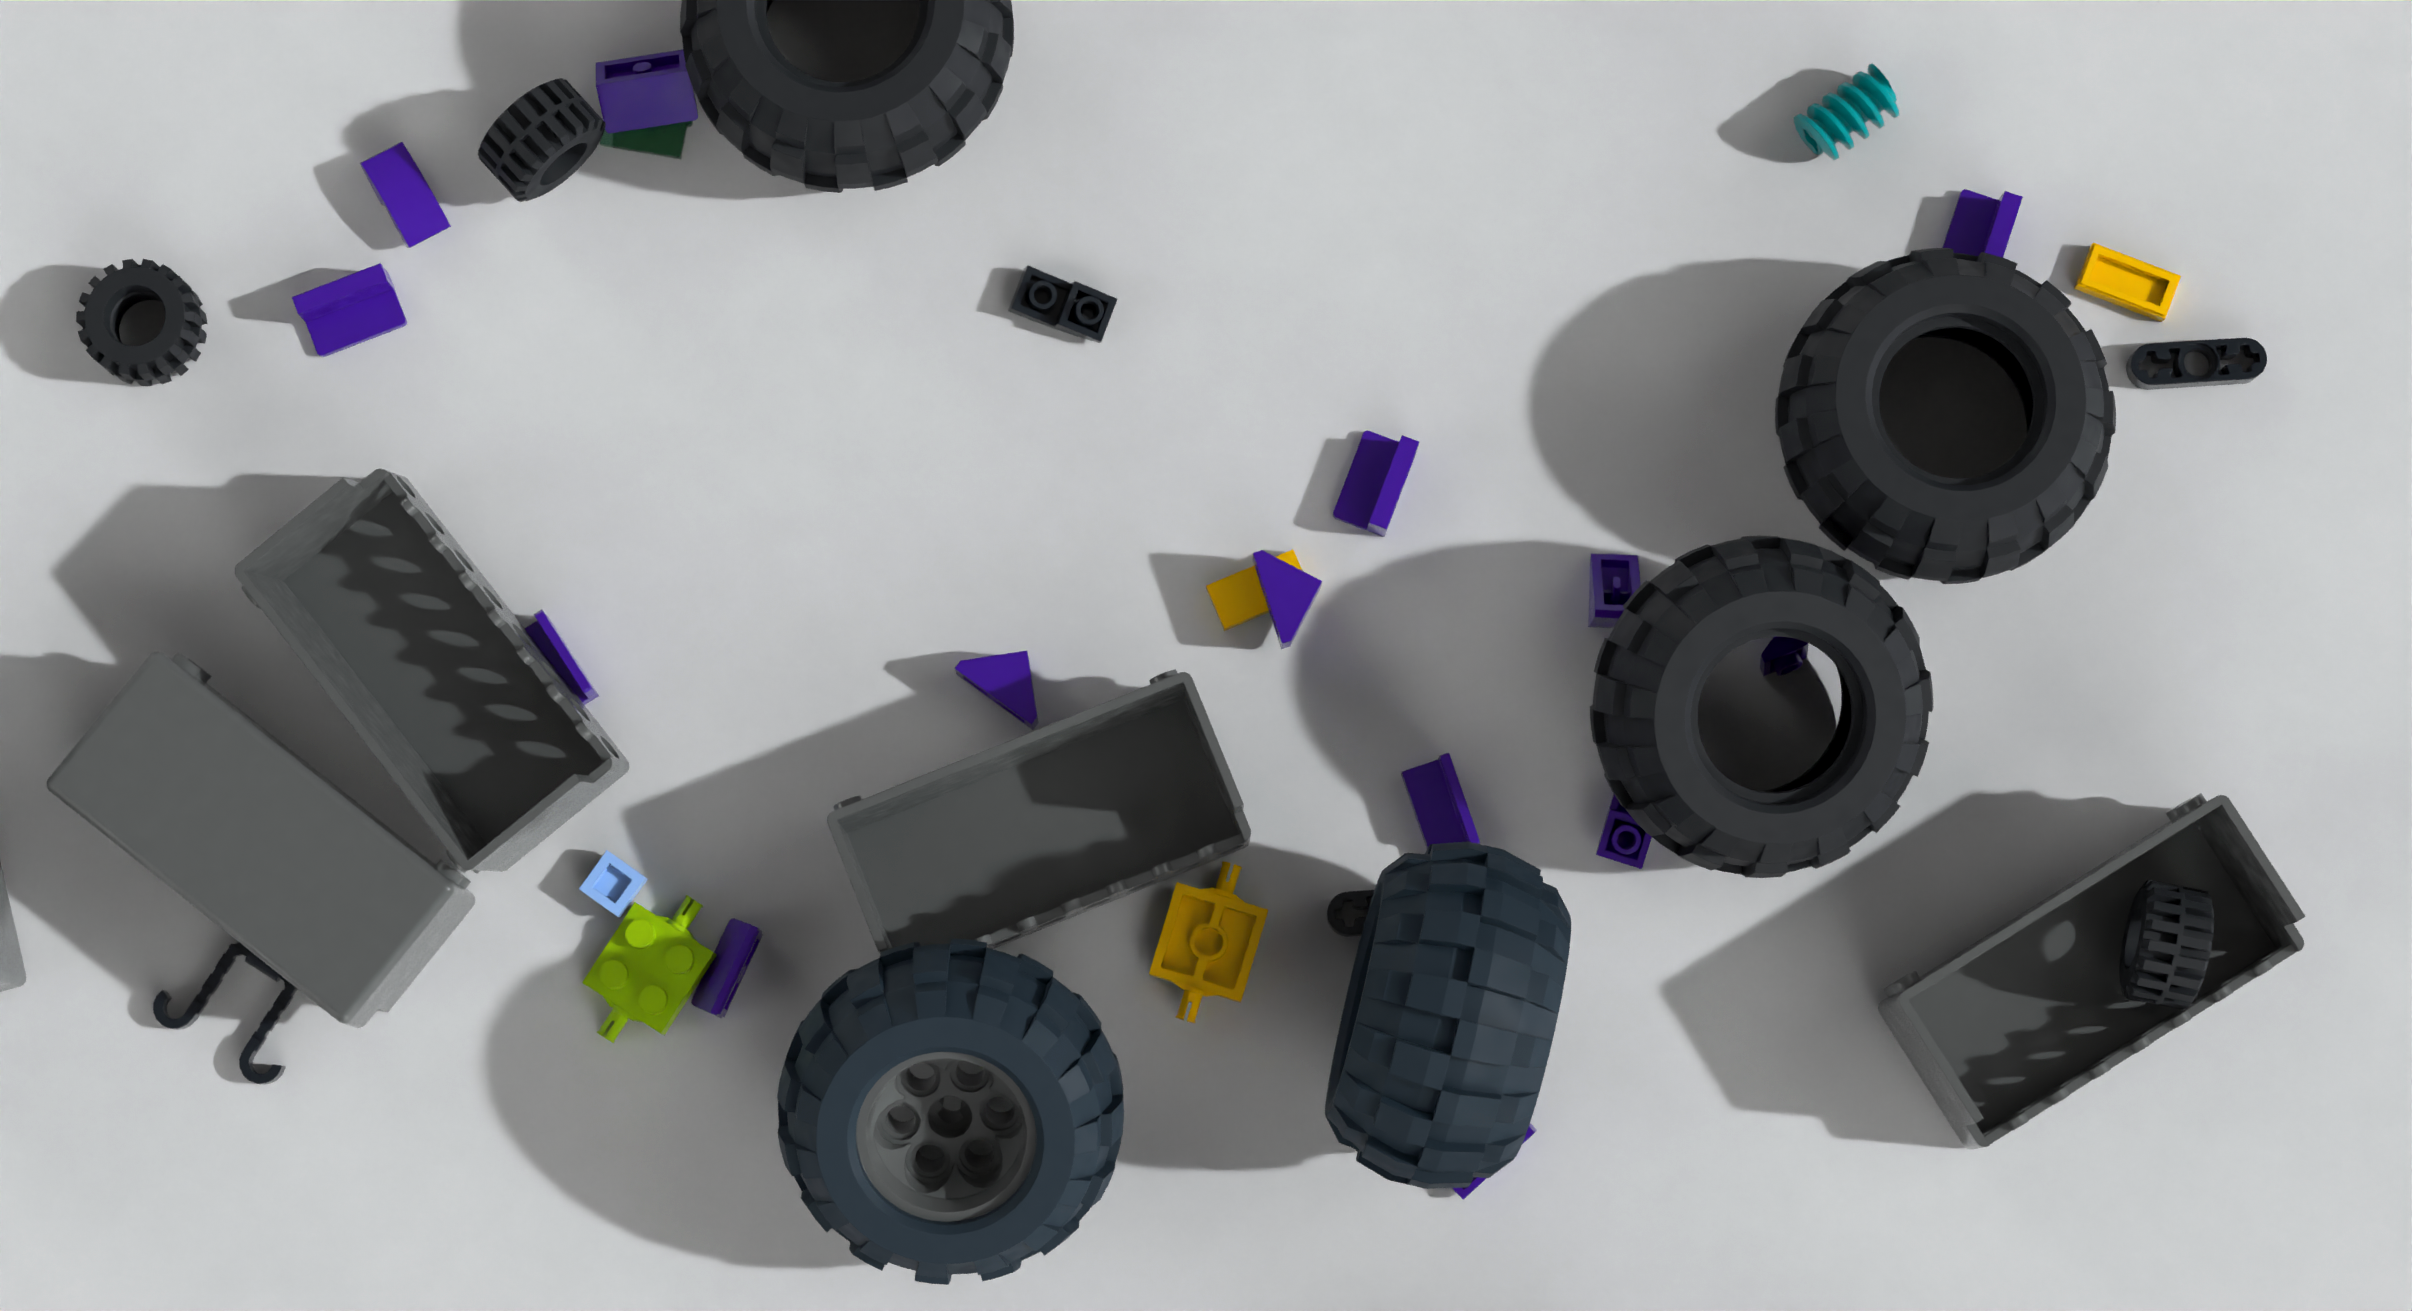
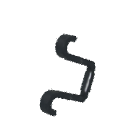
M241 943L231 944L215 966L213 973L209 975L201 987L200 993L196 995L182 1017L172 1019L168 1015L167 1005L172 998L166 990H161L156 996L153 1003V1013L156 1020L167 1028L180 1030L190 1027L208 1004L209 998L215 993L223 981V977L231 969L236 961V957L246 956V963L276 982L282 979L285 985L284 990L280 992L273 1003V1007L267 1012L260 1023V1027L254 1032L239 1058L240 1070L247 1080L260 1085L271 1084L283 1075L286 1067L272 1064L268 1072L258 1074L254 1070L253 1060L267 1039V1035L273 1030L281 1018L280 1015L286 1010L298 989Z

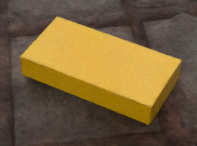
M2092 243L2088 249L2074 289L2162 322L2166 318L2181 276Z
M1293 549L1276 556V558L1302 570ZM1255 566L1206 585V590L1224 631L1269 613Z

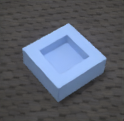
M606 850L579 890L620 918L648 879Z

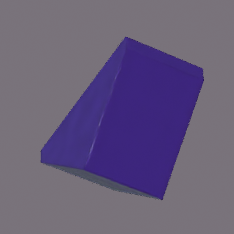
M1263 550L1254 552L1253 563L1281 649L1290 647L1321 589L1322 581Z
M1591 553L1588 627L1614 628L1625 610L1623 608L1624 604L1641 586L1638 555Z
M1027 651L961 660L954 669L960 678L1030 729H1035L1039 721Z

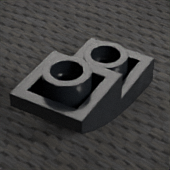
M1026 266L1008 311L1053 329L1101 343L1117 298L1079 282L1069 283L1031 266Z

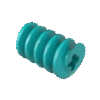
M1874 64L1868 65V74L1860 71L1853 75V85L1848 82L1840 84L1837 89L1838 95L1830 92L1823 96L1822 105L1817 103L1810 105L1807 109V116L1798 114L1794 117V124L1801 139L1816 155L1824 152L1831 159L1836 160L1839 158L1835 146L1837 142H1840L1850 150L1854 147L1850 133L1854 131L1863 139L1869 137L1866 126L1867 121H1870L1878 128H1882L1885 126L1881 115L1883 110L1893 118L1900 115L1896 104L1897 98L1889 81Z

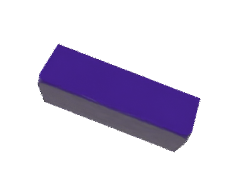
M735 918L729 920L714 951L717 956L702 977L691 1003L693 1006L721 1019L722 1016L725 1017L763 936L762 931L758 927Z

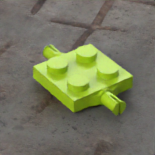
M688 895L685 896L686 898L672 919L655 915L634 902L583 980V984L602 995L608 1005L613 1008L599 1031L596 1032L610 1042H615L628 1019L645 1023L665 1036L717 956L716 953L698 943L692 933L687 930L700 909L703 908L702 904Z

